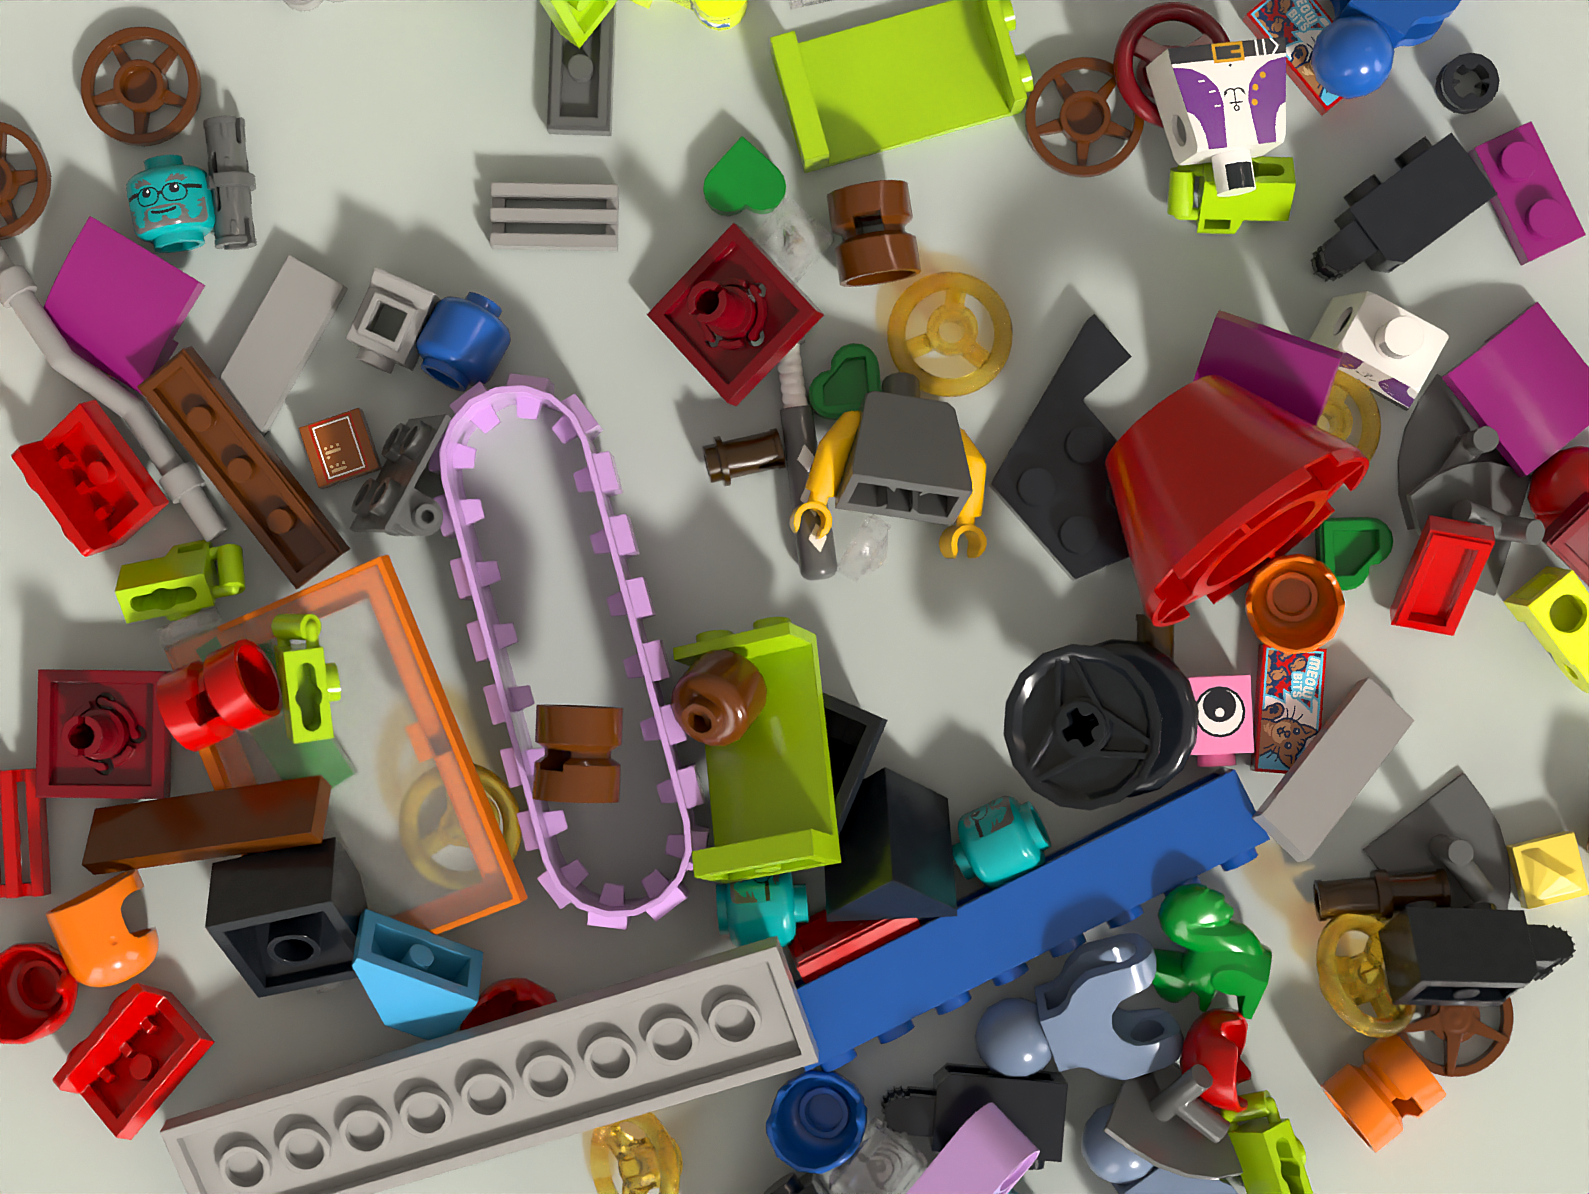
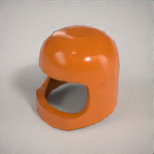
M138 869L124 871L51 909L45 914L64 962L71 975L79 983L89 987L116 985L137 976L154 961L159 948V937L156 927L129 933L121 914V906L124 899L129 894L144 887Z

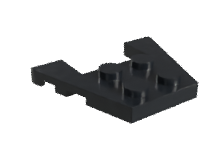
M1095 314L1083 324L1068 353L1056 370L1044 394L989 485L1071 580H1076L1129 557L1105 466L1106 458L1117 440L1083 400L1132 356Z

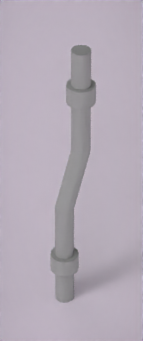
M0 244V302L3 307L13 308L54 370L125 420L162 475L159 484L173 504L181 503L206 542H210L224 534L228 527L202 490L206 483L193 463L183 462L141 399L72 351L34 295L37 291V286L22 265L15 266Z

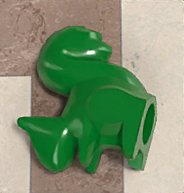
M1192 883L1176 887L1164 898L1157 914L1160 926L1171 941L1186 949L1184 952L1153 948L1156 956V973L1152 983L1158 995L1170 1003H1178L1187 998L1192 991L1198 995L1199 1010L1202 1012L1208 1010L1219 991L1228 995L1237 996V1006L1240 1014L1244 1018L1251 1020L1268 985L1272 951L1268 946L1261 944L1250 928L1240 921L1231 918L1234 914V908L1225 901L1223 893L1208 888L1203 884Z

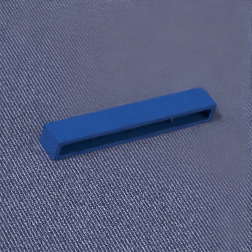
M1222 767L1046 855L1045 863L1038 868L994 889L984 886L958 899L957 916L920 918L918 921L921 926L806 984L802 978L794 981L819 1050V1062L805 1066V1071L807 1072L819 1065L822 1071L826 1073L833 1071L857 1057L855 1047L875 1037L878 1038L880 1044L891 1042L910 1032L915 1027L911 1019L935 1008L938 1015L951 1012L972 999L969 990L991 979L995 986L1009 983L1029 971L1027 961L1047 951L1055 958L1077 949L1087 941L1083 934L1084 932L1104 922L1107 923L1109 929L1120 927L1144 913L1140 904L1162 893L1166 897L1173 889L1181 885L1201 884L1198 875L1218 865H1221L1223 871H1230L1255 859L1258 856L1255 847L1270 840L1267 832L1252 819L1256 810L1236 770Z

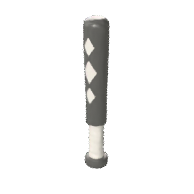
M805 336L778 363L779 380L781 382V392L783 393L782 401L784 403L783 409L780 410L792 512L796 507L808 501L811 491L806 489L805 486L818 447L813 409L811 405H808L805 396V380L802 375L803 367L801 366L800 345L805 343ZM808 509L803 512L799 529L795 533L799 570L802 577L806 580L828 579L834 576L837 571L832 527L825 536L815 540L821 520L815 511Z

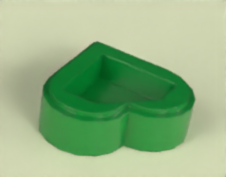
M741 136L710 170L704 180L703 191L706 203L712 211L719 215L733 216L745 209L764 215L774 212L781 206L786 195V182L781 171Z
M857 343L844 345L836 351L831 360V369L817 375L809 387L808 399L813 411L818 416L827 420H838L844 412L857 411L866 393L871 391L882 392L879 363L874 352L867 346Z
M1327 518L1315 529L1316 560L1322 561L1332 570L1342 591L1356 589L1366 580L1370 566L1381 563L1391 553L1394 541L1392 531L1386 523L1378 518Z

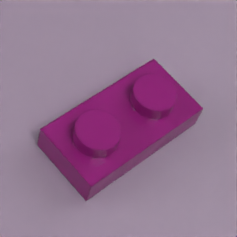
M1532 121L1474 147L1467 153L1497 192V195L1490 199V202L1521 266L1586 235Z

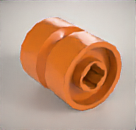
M1388 1030L1363 1051L1364 1063L1360 1067L1347 1063L1320 1085L1325 1095L1342 1117L1375 1153L1403 1132L1402 1119L1406 1115L1419 1119L1446 1097L1442 1086L1425 1064L1392 1030Z

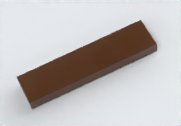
M192 346L183 348L137 386L296 590L304 586L350 550V547Z
M322 775L96 808L92 818L82 866L93 875L320 844L323 840L332 786Z

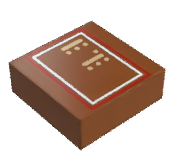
M359 407L299 428L318 488L326 489L382 469L364 412Z

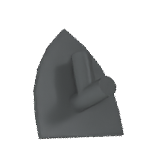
M1439 374L1435 375L1419 399L1404 429L1397 460L1398 496L1407 530L1415 529L1406 495L1431 475L1456 464L1478 461L1510 466L1496 448L1499 442L1497 432L1489 426L1479 427Z
M1487 461L1456 464L1431 475L1406 495L1419 537L1429 515L1493 527L1495 543L1475 586V590L1492 596L1496 595L1511 542L1537 545L1542 541L1545 533L1544 525L1540 520L1519 517L1532 475L1528 474L1524 477H1518L1510 466Z
M1461 773L1363 849L1377 869H1385L1388 875L1444 869L1450 886L1451 904L1449 908H1462L1474 903L1487 902L1495 904L1498 910H1508L1511 894L1510 866L1501 828L1486 801L1465 773Z
M1171 1064L1163 1069L1122 1081L1104 1127V1132L1152 1165L1183 1177L1217 1180L1238 1176L1243 1173L1234 1146L1227 1133L1230 1122L1214 1111L1211 1105L1197 1098L1213 1084V1078L1206 1067L1196 1064L1182 1075L1181 1071Z

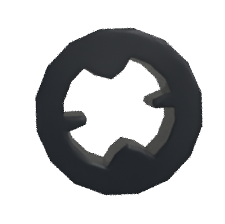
M1466 53L1459 55L1442 67L1437 75L1435 84L1437 98L1445 108L1453 113L1469 114L1476 112L1491 102L1498 92L1500 82L1498 70L1492 61L1482 54ZM1472 70L1481 80L1474 85L1475 88L1481 89V93L1478 97L1471 92L1462 98L1454 90V86L1459 84L1460 80L1453 79L1455 71L1458 74L1465 75Z

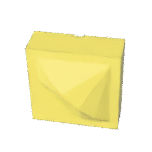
M1563 831L1506 845L1522 908L1532 909L1589 895L1574 832Z

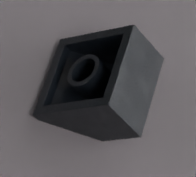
M337 837L323 839L320 844L270 850L261 853H249L242 857L212 863L205 928L258 998L358 978L352 967L359 918L364 909H368L361 875Z

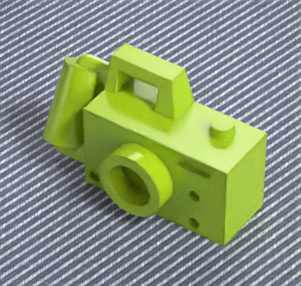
M1259 156L1252 158L1256 190L1229 197L1217 196L1212 162L1178 165L1177 167L1170 168L1167 214L1174 216L1177 220H1197V233L1235 234L1244 220L1289 221L1296 186L1293 157ZM1195 176H1200L1197 191L1198 208L1193 207Z
M203 539L173 545L164 557L121 565L114 592L126 623L165 616L170 621L186 620L198 614L202 608L215 606L217 598L244 592L246 586L243 549L236 544L213 547L212 541L206 542ZM216 559L218 564V573L214 564V560Z
M278 614L272 621L271 629L273 635L277 638V645H274L278 685L282 692L287 737L294 744L334 738L330 702L340 701L341 699L340 679L336 663H325L324 648L319 644L321 622L314 614ZM290 640H306V643L291 644Z
M1267 1090L1238 1095L1248 1101V1107L1244 1111L1234 1112L1221 1108L1222 1117L1230 1122L1227 1133L1230 1136L1243 1173L1240 1175L1247 1194H1313L1304 1166L1306 1163L1304 1146L1294 1135L1290 1119L1280 1118L1276 1102ZM1248 1121L1238 1126L1237 1122Z

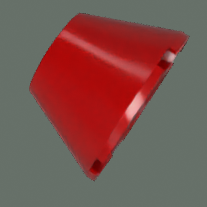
M1209 375L1197 379L1166 397L1138 419L1120 437L1110 450L1105 461L1145 615L1156 627L1169 626L1187 619L1190 613L1184 606L1204 595L1215 604L1251 581L1256 570L1273 558L1286 555L1335 511L1328 500L1343 483L1350 491L1359 485L1369 467L1367 457L1358 447L1220 375Z

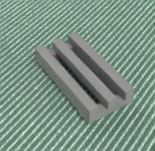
M491 182L492 207H490V221L492 222V233H490V246L492 249L618 251V184ZM506 200L606 202V209L506 208ZM506 223L605 224V235L506 233Z

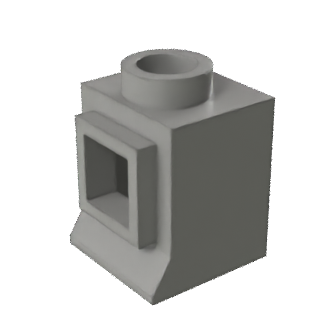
M375 267L368 290L346 336L348 341L360 347L356 358L389 374L392 373L395 364L413 371L420 356L416 349V340L435 305L441 299L427 289ZM385 304L407 313L395 342L372 332Z

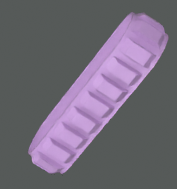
M510 373L506 386L494 387L490 390L482 382H478L449 405L455 416L450 420L446 432L443 433L433 451L428 470L441 475L445 494L433 498L440 505L443 512V522L440 527L442 535L450 539L457 538L462 556L450 561L459 599H473L478 616L477 621L466 624L476 662L490 661L495 684L483 687L493 725L506 722L512 747L500 750L510 788L523 785L528 808L516 813L526 851L540 849L542 861L547 870L537 879L558 907L562 909L572 902L577 908L588 911L587 925L627 930L631 923V917L645 911L657 922L688 897L690 891L683 882V878L687 870L693 871L692 851L707 848L710 828L695 825L693 807L705 802L704 792L696 763L681 766L676 743L688 740L689 736L675 720L671 704L665 705L659 684L660 680L672 677L663 640L648 642L643 619L656 616L648 583L644 577L631 579L626 558L640 554L631 520L627 514L614 516L610 497L623 493L614 456L609 451L597 452L593 440L603 429L577 395L573 394L560 402L554 396V384L549 378ZM510 405L517 406L518 418L531 420L538 419L542 406L561 412L563 416L552 427V430L563 444L579 437L585 454L587 467L573 473L578 492L594 491L604 529L590 535L594 554L611 553L621 591L606 599L611 616L628 615L638 653L623 660L628 679L640 677L645 679L654 716L640 722L644 741L661 740L671 778L657 784V790L661 804L678 802L684 826V833L668 834L665 851L667 855L682 859L679 871L669 880L658 869L654 870L641 880L648 894L643 898L625 899L624 885L604 883L601 895L590 891L581 882L590 873L579 859L567 864L559 848L556 834L568 829L564 811H550L547 801L532 799L534 762L544 756L545 749H533L523 709L535 704L530 685L516 686L506 648L518 642L514 623L500 624L490 585L502 580L497 561L483 562L473 523L485 518L480 498H466L462 469H470L475 466L477 449L467 446L471 434L477 428H480L485 434L501 423L496 412Z

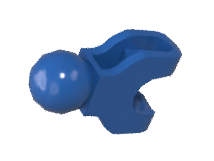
M1330 0L1334 7L1335 18L1317 36L1311 57V66L1317 82L1329 93L1345 99L1367 96L1379 89L1388 79L1392 68L1394 49L1399 46H1415L1430 40L1441 27L1444 19L1453 13L1461 0Z

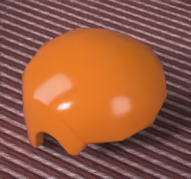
M1300 553L1277 556L1268 561L1253 573L1245 594L1247 618L1256 637L1263 644L1287 655L1314 652L1335 636L1344 615L1345 601L1343 593L1332 570L1322 561H1317L1311 556Z

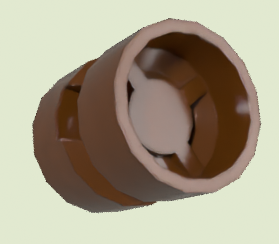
M903 180L864 182L846 186L827 194L831 231L842 236L843 240L835 248L839 283L841 286L862 287L886 284L920 274L921 266L916 236L905 232V226L913 218L907 182ZM879 224L884 226L882 231L865 234L863 231V227Z
M537 704L535 742L545 749V754L534 762L532 799L566 803L619 802L621 764L611 758L612 750L622 745L623 708Z

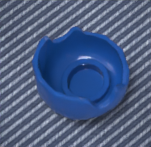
M811 1069L788 1080L778 1090L770 1115L766 1121V1134L776 1157L797 1172L823 1174L844 1164L854 1155L864 1137L868 1108L864 1105V1097L856 1084L836 1071L826 1073L822 1070Z

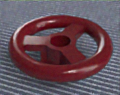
M1183 2L1158 3L1140 11L1124 27L1114 52V76L1122 98L1136 115L1146 122L1164 128L1157 105L1143 94L1144 92L1154 98L1147 77L1146 66L1168 48L1181 46H1161L1143 34L1156 24L1166 21H1177L1194 27L1202 34L1201 37L1187 46L1230 42L1226 32L1215 18L1206 11ZM1133 55L1141 59L1136 71L1138 84L1133 71Z

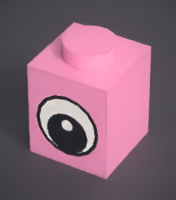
M1237 674L1187 677L1199 710L1197 742L1190 754L1197 755V766L1236 765V753H1254L1251 676Z

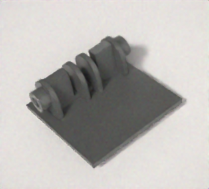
M442 414L409 419L406 425L399 423L393 429L382 449L381 455L387 458L377 479L369 478L360 488L353 501L351 511L357 515L349 528L351 531L384 532L391 536H430L439 530L443 522V512L440 505L434 499L416 490L414 487L449 424L451 416Z

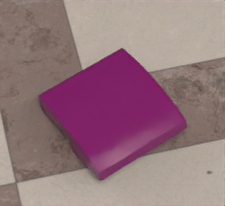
M89 216L69 251L43 308L74 353L142 394L137 386L169 361L179 344L173 338L206 285Z
M1538 302L1532 304L1484 341L1485 344L1441 377L1479 427L1489 426L1497 432L1499 442L1496 448L1518 477L1530 474L1589 426V367Z
M1219 310L1214 319L1193 381L1209 375H1220L1317 426L1327 404L1343 352Z

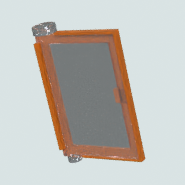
M389 555L375 558L224 624L218 609L211 608L179 619L156 630L172 670L193 661L200 660L204 662L208 654L237 640L248 639L264 651L276 671L274 645H277V638L273 635L271 629L274 617L281 613L316 615L321 622L319 644L324 648L325 663H336L340 679L341 699L340 701L330 702L334 738L294 744L286 734L284 709L282 707L279 715L243 731L236 729L233 736L199 750L214 791L322 775L332 786L323 839L337 837L359 871L368 910L435 935L519 904L528 898ZM290 640L291 644L306 643V640ZM352 979L315 986L317 994L345 984Z

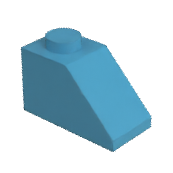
M364 909L359 918L352 967L385 1026L429 1041L455 1033L478 1003L484 952Z

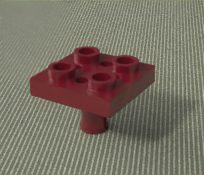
M733 223L652 308L647 316L727 403L737 406L824 316V313L741 226ZM761 284L766 288L764 297L761 294L762 290L758 287ZM763 331V342L758 346H753L751 341H758L760 339V333ZM715 334L721 336L722 340H719L718 345L711 347L709 341L712 343L716 341Z
M38 669L35 798H169L171 796L172 734L166 727L160 714L156 698V688L160 677L171 671ZM104 693H110L114 697L115 701H111L109 698L101 696ZM100 705L112 707V709L102 708ZM138 725L142 726L146 731V737L141 743L133 741V739L141 737ZM110 758L113 763V770L108 775L103 774L101 771L107 770L109 766L107 763L99 761Z

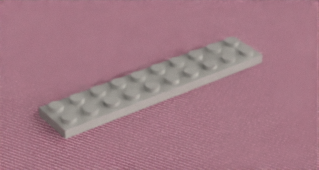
M774 936L166 1120L160 1134L187 1194H374L819 1062V1050L778 936Z

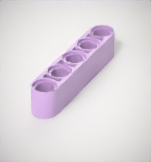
M993 1102L988 1103L975 1112L962 1125L906 1194H1008L1037 1159L1040 1150Z

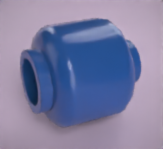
M469 292L465 299L448 296L439 300L415 343L418 354L423 359L420 365L421 369L433 379L457 391L464 392L469 385L474 386L478 382L486 384L493 376L511 342L509 329L499 319L502 309L490 299L475 292Z

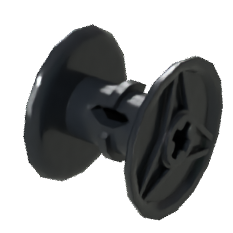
M1110 639L1092 646L1070 644L1042 653L1019 674L1006 700L1003 735L1012 765L1032 791L1059 807L1091 811L1119 803L1126 797L1132 798L1159 790L1183 770L1197 742L1199 710L1187 677L1170 656L1141 641Z

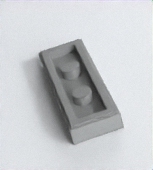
M290 255L285 260L218 379L263 437L268 432L348 290L343 284Z
M1370 677L1359 680L1252 816V819L1297 862L1309 860L1415 720Z

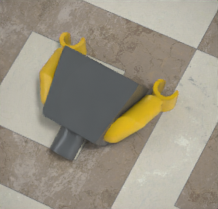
M905 372L890 374L882 382V392L871 391L866 393L858 410L844 412L820 440L805 486L806 489L811 491L808 501L793 510L790 516V528L793 533H797L803 512L807 509L813 510L820 516L821 520L815 540L825 536L832 527V516L826 507L829 497H836L835 509L951 525L942 532L939 539V548L942 555L948 559L956 558L958 538L963 533L968 540L967 557L977 558L985 551L987 545L985 534L975 525L976 517L982 516L986 462L966 431L959 428L956 410L948 402L920 398V381L913 374Z

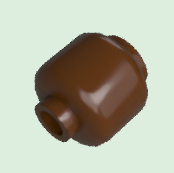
M726 649L711 650L698 657L679 679L672 691L671 708L675 720L683 731L693 739L710 746H727L741 739L759 716L766 704L767 688L764 678L757 667L743 655Z

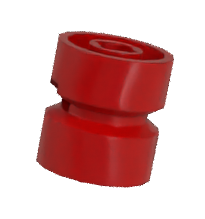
M248 639L237 640L208 654L204 662L200 660L193 661L164 674L157 682L156 698L166 727L176 741L184 748L194 752L233 736L236 729L243 731L279 715L283 707L282 692L278 685L277 673L273 664L264 651Z

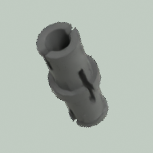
M236 116L207 118L203 121V128L207 144L209 175L205 177L207 188L211 190L213 198L215 248L241 250L255 247L257 241L252 216L251 192L256 189L255 175L249 173L245 143V119L242 117L236 118Z

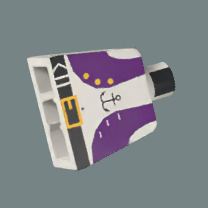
M1285 37L1168 48L1146 66V72L1174 160L1182 166L1212 162L1218 197L1236 196L1256 190L1252 158L1262 156L1282 144L1286 135Z
M1364 291L1331 298L1308 341L1343 352L1337 371L1338 374L1407 411L1424 384L1449 335L1381 296ZM1347 321L1345 327L1339 332L1343 322Z

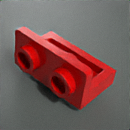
M96 399L79 403L42 440L21 445L11 454L12 459L24 474L26 482L40 496L58 521L66 538L85 557L123 545L169 503L166 496Z
M135 983L112 1002L108 1014L92 1033L70 1051L66 1063L56 1073L52 1081L61 1091L80 1094L116 1138L132 1140L215 1041L172 992Z

